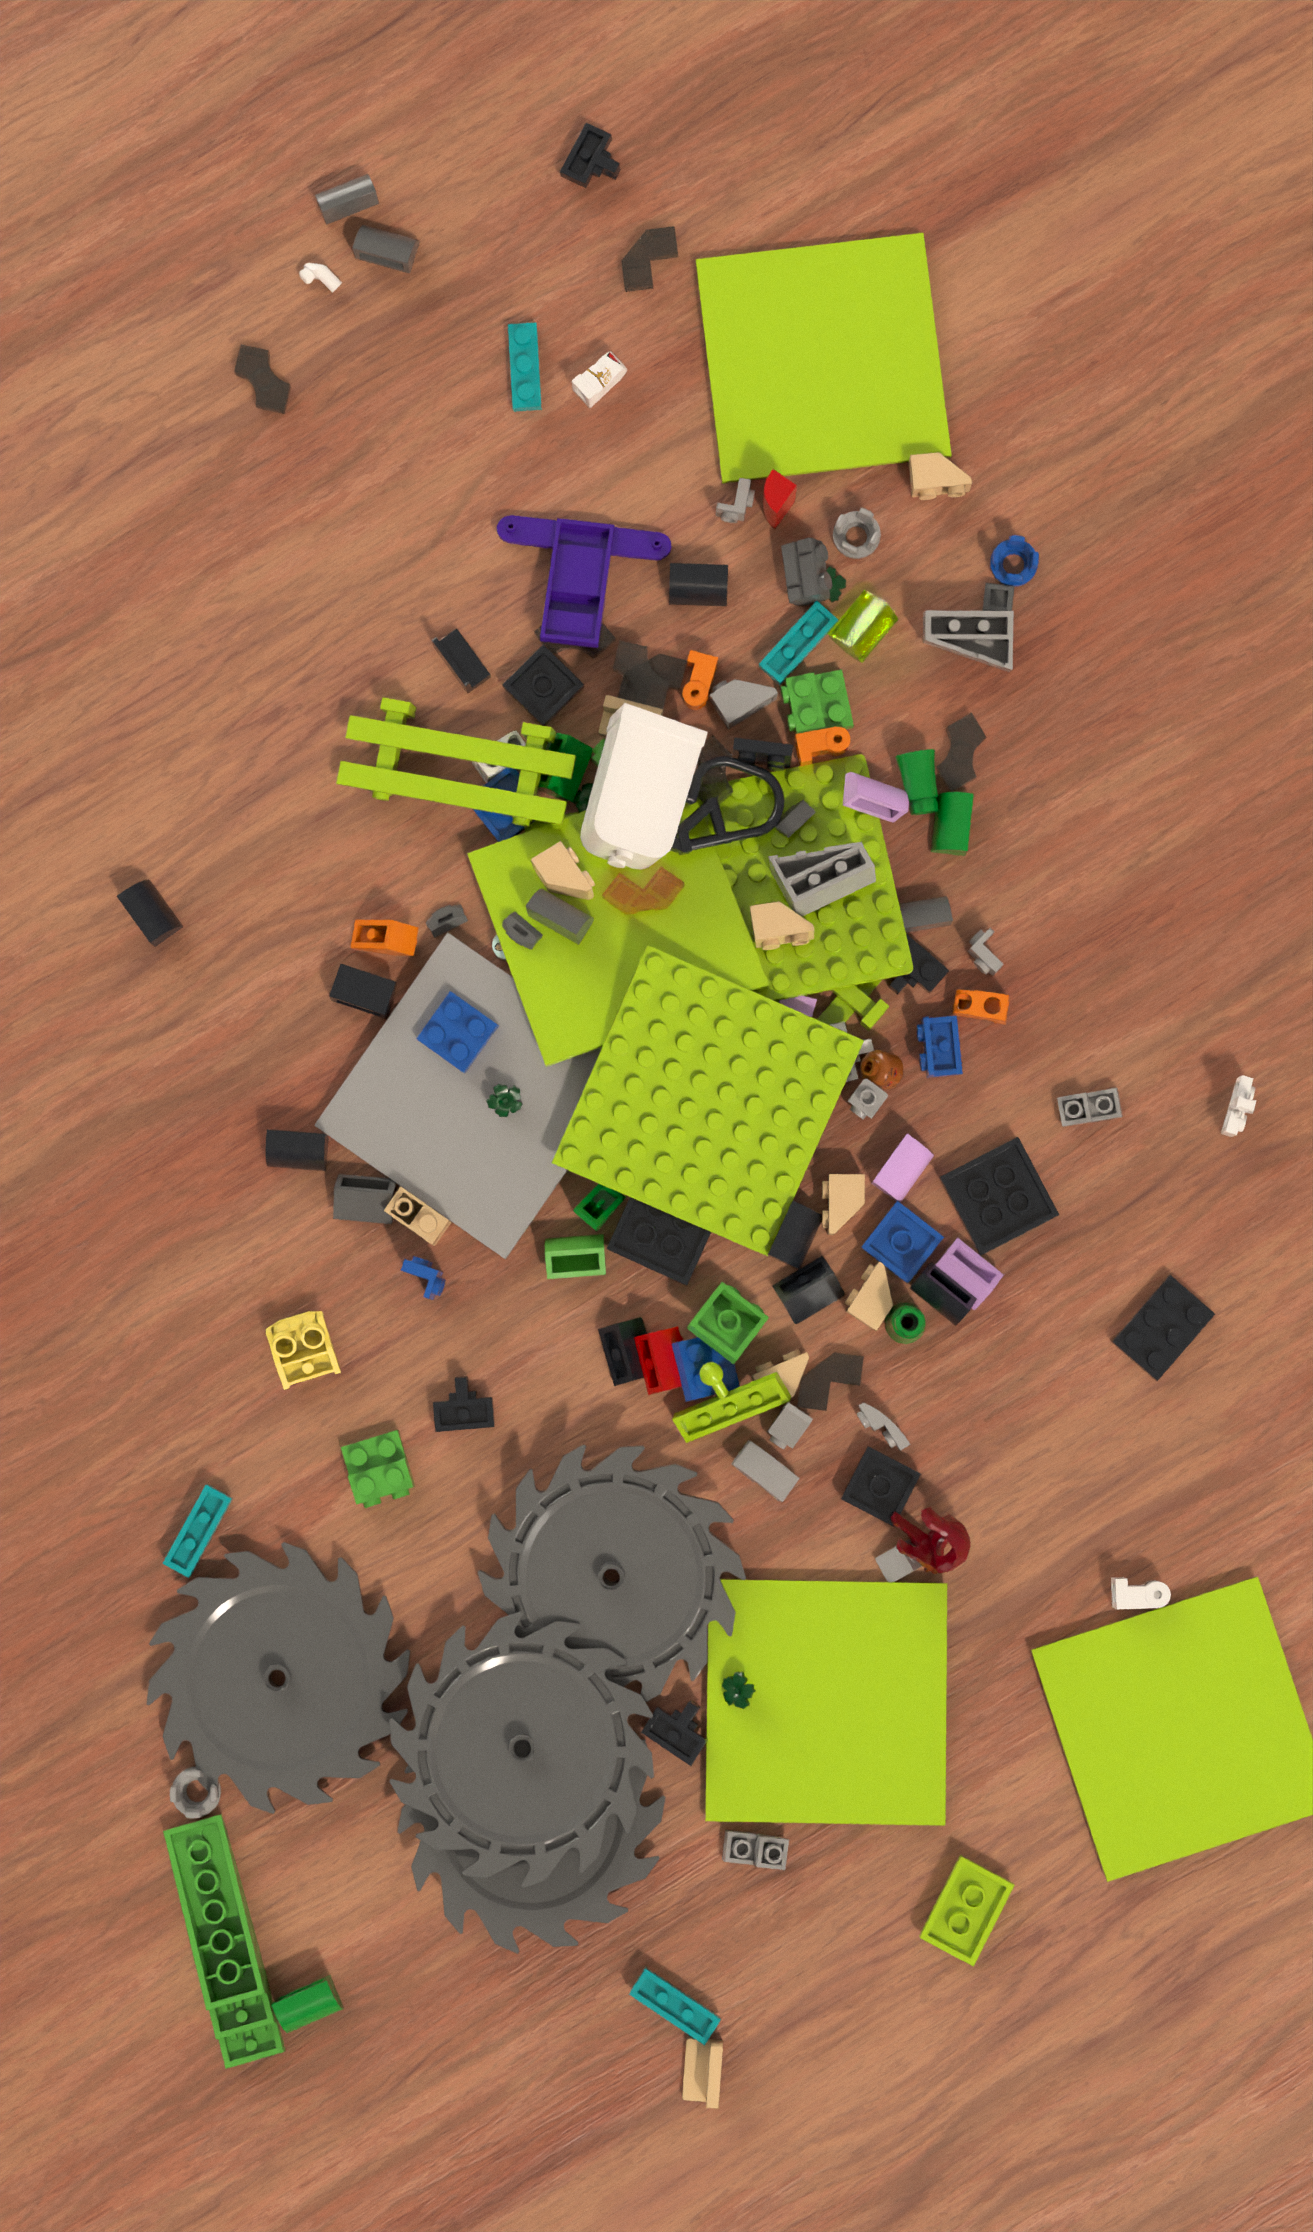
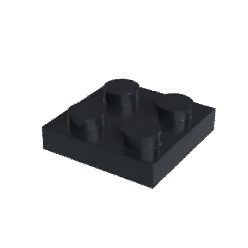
M544 644L502 684L503 688L542 726H546L585 687Z
M734 738L733 758L753 765H767L768 770L784 771V768H790L793 745Z
M867 1446L841 1500L894 1527L891 1517L894 1512L901 1514L921 1473Z

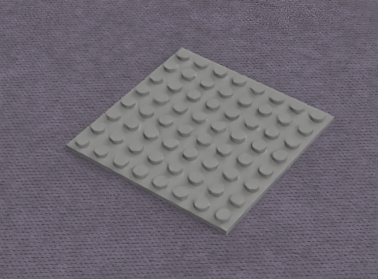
M447 932L314 1126L506 1259L567 1172L566 1169L551 1162L602 1047L546 1067L513 977ZM450 991L499 1025L466 1073L457 1069L416 1039ZM498 1083L507 1085L508 1090L513 1085L520 1088L521 1098L519 1100L522 1101L523 1105L515 1113H511L509 1110L507 1117H499L495 1113V1109L488 1108L486 1102L491 1094H495L493 1087L497 1086Z

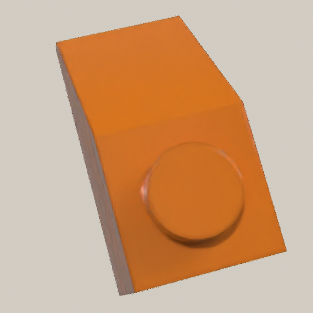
M355 920L350 948L394 956H414L419 927L394 920Z

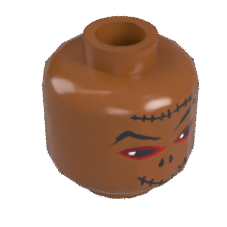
M873 1050L866 1054L860 1065L861 1079L870 1080L882 1090L895 1088L903 1077V1063L899 1056L891 1052Z

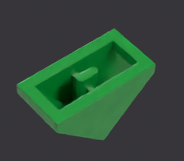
M598 1184L574 1208L573 1212L597 1232L626 1197L620 1192Z

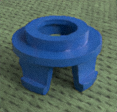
M1012 535L994 549L990 559L991 571L994 577L1004 585L1022 586L1034 577L1039 564V553L1029 543L1025 542L1024 536ZM1015 554L1022 558L1024 568L1020 573L1009 574L1005 571L1003 561L1007 556Z

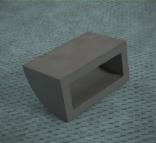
M368 174L315 194L326 225L379 204L376 190Z
M362 225L356 235L352 249L355 259L410 274L420 241Z
M544 889L538 890L526 904L529 917L578 945L594 921V918Z
M947 896L899 904L906 933L950 926L953 921Z
M338 1174L334 1186L333 1219L392 1224L393 1217L386 1213L384 1209L396 1194L397 1183L390 1178Z

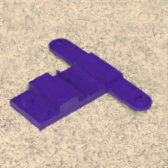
M510 515L503 517L497 525V534L504 542L553 549L540 641L598 648L611 556L662 560L670 554L672 548L669 537L663 533L618 528L612 524L560 518L549 520Z

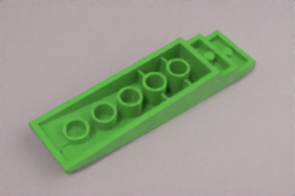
M222 1814L163 1831L206 2011L209 2010L215 2038L219 2040L225 2069L285 2052L279 2022L271 2006L273 1998Z

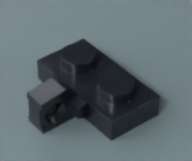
M586 123L560 170L561 177L584 188H587L593 175L600 177L603 174L616 180L621 171L620 163L610 159L611 153L606 151L612 141V135Z
M906 934L913 962V971L907 975L897 976L889 988L898 995L907 984L913 988L916 984H919L930 994L949 970Z
M468 1376L455 1378L456 1393H449V1400L433 1402L435 1432L495 1427L493 1397L476 1398V1391H469Z
M692 1700L687 1703L682 1713L675 1710L672 1715L658 1706L653 1712V1717L648 1720L641 1731L642 1734L690 1766L693 1765L708 1741L707 1738L695 1731L698 1724L693 1719L701 1707Z

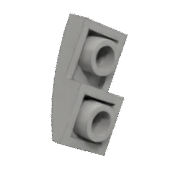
M1118 1088L1057 1098L1062 1127L1123 1117Z
M863 1402L857 1405L860 1409L857 1416L865 1429L871 1427L873 1431H876L884 1426L886 1431L882 1434L891 1448L896 1446L901 1451L911 1445L900 1429L883 1413Z
M749 1440L731 1463L749 1480L757 1483L780 1502L784 1501L800 1479L783 1464Z
M726 1830L722 1860L730 1863L754 1865L760 1868L785 1870L789 1839Z

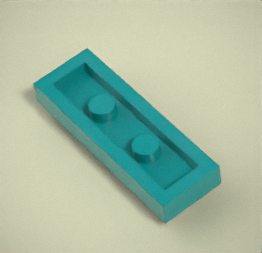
M537 322L508 324L513 412L542 410Z
M816 601L766 655L758 667L780 686L785 681V678H788L838 623V619Z
M206 1484L162 1564L188 1578L191 1577L233 1498Z
M647 1967L644 1968L629 1992V1995L703 2045L707 2043L721 2021L720 2016Z

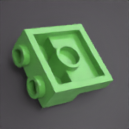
M842 669L816 675L813 672L785 678V686L781 687L783 703H789L791 714L787 715L790 732L795 731V734L831 727H842L845 729L854 727Z
M721 1282L687 1326V1329L734 1364L769 1317L764 1314L761 1307L744 1299L736 1288Z
M399 1430L341 1447L356 1505L363 1503L364 1508L381 1504L380 1497L391 1494L394 1500L410 1495L409 1488L415 1487Z

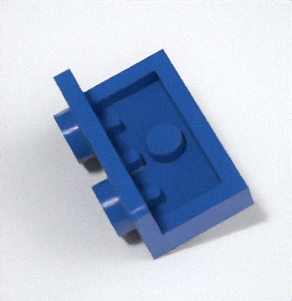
M957 1015L929 1018V1016L922 1017L921 1024L916 1026L918 1042H923L924 1053L919 1054L921 1071H926L927 1078L962 1075Z
M413 1256L412 1261L404 1259L401 1271L429 1280L423 1297L434 1300L436 1295L441 1296L446 1279L442 1278L443 1272L431 1268L433 1263L415 1256Z

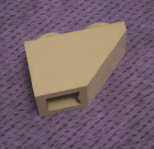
M941 453L910 455L908 465L912 497H919L920 500H931L936 498V495L948 494V497H960L965 495V492L970 491L972 485L971 477Z
M560 841L531 859L533 869L548 892L586 900L594 897L592 887L595 886V883L586 870L580 871L576 865L579 859L571 847L566 849Z
M781 902L750 906L756 948L762 947L763 950H773L779 948L780 944L787 943L799 946L807 944L809 940L814 939V925Z
M829 1174L828 1181H822V1199H828V1211H822V1228H828V1235H834L865 1204V1174Z
M402 1187L399 1188L384 1209L390 1216L434 1246L452 1223Z
M880 1261L875 1266L869 1264L861 1277L865 1281L859 1291L853 1289L845 1301V1304L849 1306L846 1312L874 1331L878 1330L893 1307L885 1266Z
M799 1349L783 1355L784 1362L773 1366L772 1361L755 1367L757 1373L752 1375L753 1380L755 1381L777 1372L791 1394V1398L794 1397L809 1360L808 1353L801 1354Z

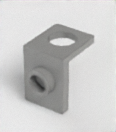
M910 1539L905 1541L907 1544L913 1546ZM897 1545L875 1558L887 1582H895L922 1567L917 1561L899 1553Z

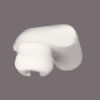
M307 263L304 265V269L299 272L300 278L306 284H310L314 279L320 280L332 293L342 284L330 269L322 264Z

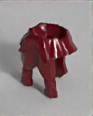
M931 1506L921 1511L922 1521L931 1530L926 1534L897 1512L893 1513L891 1522L906 1533L911 1543L915 1546L907 1544L900 1538L896 1544L899 1553L917 1561L924 1567L923 1570L925 1572L931 1571L933 1574L948 1573L966 1561L971 1547L969 1534L966 1527L950 1514L942 1517ZM949 1542L952 1548L944 1555V1548Z

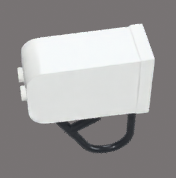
M624 703L609 719L606 730L607 736L582 824L580 838L583 846L589 853L608 860L607 863L617 868L627 866L642 870L649 868L669 851L676 852L681 856L689 854L693 850L767 834L776 827L781 819L785 802L784 792L779 781L772 773L764 768L730 756L709 758L695 771L700 751L704 746L708 732ZM727 766L759 777L770 786L773 792L774 807L772 814L760 826L726 832L718 797L707 799L679 825L685 802L688 804L696 803L702 780L705 774L712 768ZM710 813L715 834L690 839L688 833Z

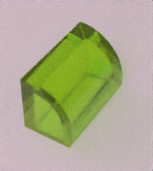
M864 590L828 632V635L847 654L862 663L899 619L887 602Z

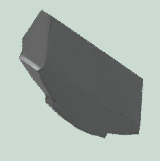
M803 799L790 807L781 816L776 829L779 833L789 838L816 812Z
M448 905L435 911L426 921V925L430 928L435 938L468 920L463 912L462 905Z
M515 911L505 918L502 923L506 934L513 941L531 950L543 936Z

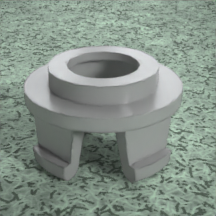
M860 508L859 511L841 514L837 519L833 529V541L838 551L844 556L853 559L865 558L878 547L881 532L871 511ZM852 527H860L867 534L866 542L859 547L849 544L846 540V533Z
M190 1767L182 1771L175 1778L170 1788V1802H173L176 1808L185 1814L186 1818H200L207 1815L217 1806L221 1797L219 1782L218 1798L217 1786L211 1784L210 1793L208 1792L207 1797L203 1801L194 1802L189 1799L186 1791L189 1783L198 1780V1777H204V1773L196 1770V1767Z

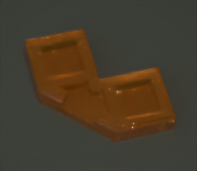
M663 867L658 869L644 889L619 873L602 894V898L625 915L653 909L655 911L667 909L684 888L685 883Z

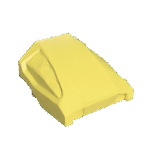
M308 1311L279 1320L266 1328V1335L284 1390L290 1388V1385L328 1373H341L323 1311Z

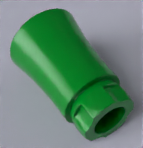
M935 749L908 752L895 756L904 790L908 795L910 814L915 816L937 812L938 803L936 798L938 797L935 776Z
M899 1303L893 1306L885 1317L886 1332L898 1343L909 1344L917 1341L923 1335L926 1328V1319L919 1307L911 1303ZM904 1317H909L912 1320V1326L908 1329L904 1328L901 1324Z

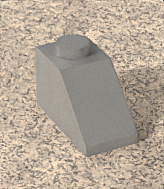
M736 679L729 683L725 680L712 688L713 693L710 694V702L729 730L777 700L778 692L773 687Z
M787 1402L767 1431L772 1435L769 1440L783 1450L787 1445L793 1449L813 1418Z

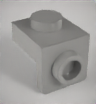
M739 478L734 505L717 503L716 516L721 517L722 521L728 523H737L738 520L744 521L746 508L753 506L755 490L750 489V479Z
M989 928L985 933L980 930L969 941L972 947L968 953L975 959L974 965L983 974L986 975L989 972L994 976L1004 964L983 945L995 932Z
M864 1079L848 1100L852 1104L850 1110L863 1120L866 1116L872 1119L887 1099L888 1094L870 1080Z

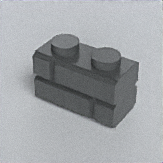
M805 538L782 545L789 603L797 606H806L816 601L821 602L830 599L829 589L832 588V579L826 570L825 561L828 560V551L823 542L814 538Z

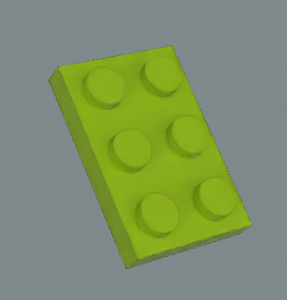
M960 1855L919 1937L974 1967L1015 1886L1014 1883Z

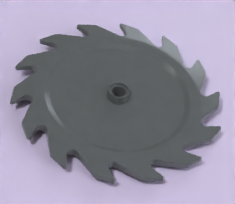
M583 1444L563 1455L548 1488L544 1491L536 1488L533 1469H529L516 1488V1527L514 1529H506L496 1514H492L488 1540L504 1571V1576L502 1578H495L482 1570L478 1571V1576L484 1595L508 1615L520 1611L523 1612L514 1631L518 1638H524L555 1621L580 1624V1628L565 1638V1646L568 1649L608 1648L626 1660L627 1663L625 1665L607 1668L605 1670V1677L607 1680L622 1687H625L633 1680L640 1681L642 1683L640 1695L647 1702L661 1694L675 1663L680 1659L688 1662L691 1681L696 1679L707 1663V1625L713 1620L718 1621L727 1635L732 1636L736 1611L720 1580V1575L723 1572H730L742 1580L746 1579L740 1555L709 1530V1526L713 1522L733 1523L734 1519L718 1502L683 1494L678 1490V1485L681 1482L697 1476V1472L674 1463L641 1471L635 1470L632 1463L645 1449L644 1445L619 1447L594 1468L586 1470L581 1465L586 1445ZM607 1569H615L620 1574V1578L616 1581H609L605 1578L604 1572Z
M285 1542L281 1544L289 1560V1565L285 1569L270 1563L250 1551L227 1553L224 1557L239 1569L237 1578L197 1577L177 1590L179 1594L196 1597L198 1606L192 1611L162 1623L151 1639L150 1646L171 1642L174 1645V1652L149 1680L146 1703L151 1705L164 1693L172 1697L171 1708L162 1736L170 1760L175 1758L182 1741L187 1740L191 1742L196 1770L204 1773V1777H198V1781L209 1793L211 1784H215L218 1791L217 1798L219 1797V1777L221 1774H227L250 1806L272 1814L276 1810L268 1796V1790L271 1787H276L308 1805L333 1802V1798L318 1786L319 1778H361L381 1765L380 1762L364 1759L359 1755L360 1747L389 1735V1719L393 1718L400 1725L408 1712L407 1709L387 1713L383 1710L382 1706L388 1696L408 1675L410 1650L407 1649L394 1661L385 1659L384 1653L394 1620L387 1596L383 1595L374 1614H367L363 1606L358 1573L342 1557L338 1558V1578L332 1582L325 1577L307 1550ZM278 1669L284 1672L286 1680L283 1685H277L272 1681L271 1675L273 1670Z
M520 1611L499 1618L479 1646L472 1651L465 1647L466 1626L463 1625L445 1642L439 1676L435 1683H428L424 1678L420 1665L415 1664L407 1688L416 1726L413 1730L407 1731L393 1718L389 1719L391 1744L415 1772L416 1779L413 1783H405L390 1779L389 1782L402 1803L438 1820V1827L435 1830L417 1833L416 1838L434 1850L474 1849L479 1853L478 1860L465 1869L463 1875L489 1878L507 1867L525 1860L529 1863V1870L521 1883V1887L524 1888L545 1881L567 1850L572 1847L579 1850V1872L582 1873L600 1854L608 1815H618L625 1833L629 1834L637 1808L628 1770L632 1766H637L652 1779L654 1778L652 1752L627 1722L628 1716L631 1714L652 1718V1712L640 1694L611 1682L605 1677V1670L607 1668L625 1665L627 1661L608 1648L568 1649L564 1644L565 1638L580 1628V1624L555 1621L524 1638H518L514 1631L523 1615V1612ZM524 1739L530 1744V1752L525 1757H518L515 1755L513 1747L516 1741Z
M524 1739L516 1741L513 1747L515 1755L518 1757L527 1756L530 1752L529 1742ZM642 1739L643 1743L647 1746L646 1740ZM409 1765L404 1770L405 1773L414 1772ZM637 1766L630 1767L628 1776L637 1812L629 1834L625 1833L618 1815H608L600 1854L582 1873L579 1872V1850L572 1847L567 1850L545 1881L524 1888L521 1887V1883L529 1870V1863L525 1860H521L489 1878L463 1875V1871L479 1858V1853L476 1850H434L420 1841L411 1865L417 1891H421L429 1874L433 1872L438 1873L441 1876L444 1916L459 1934L463 1933L465 1912L469 1909L475 1910L494 1943L518 1954L520 1952L513 1937V1930L517 1926L524 1927L553 1947L578 1946L579 1942L565 1931L564 1923L569 1919L609 1923L627 1913L628 1908L609 1903L607 1900L608 1893L645 1879L660 1859L659 1856L638 1859L634 1855V1850L662 1821L666 1797L661 1796L649 1806H642L639 1799L647 1774ZM405 1804L401 1810L397 1833L401 1834L414 1823H421L424 1826V1832L432 1831L438 1827V1820Z

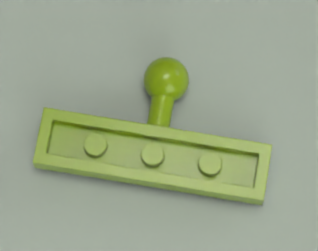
M708 1362L701 1367L699 1376L705 1385L712 1386L717 1396L674 1413L672 1420L686 1443L785 1404L790 1401L791 1394L777 1372L728 1391L722 1381L723 1370L721 1366L715 1362Z

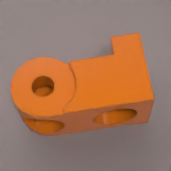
M690 650L687 666L692 667L693 671L690 682L685 685L682 693L683 702L687 708L699 710L706 705L716 673L718 657Z
M831 727L795 734L794 743L799 766L812 764V757L826 754L831 756L843 755L850 744L849 732L842 727Z
M959 989L955 991L952 1014L1006 1025L1010 997L1006 994Z

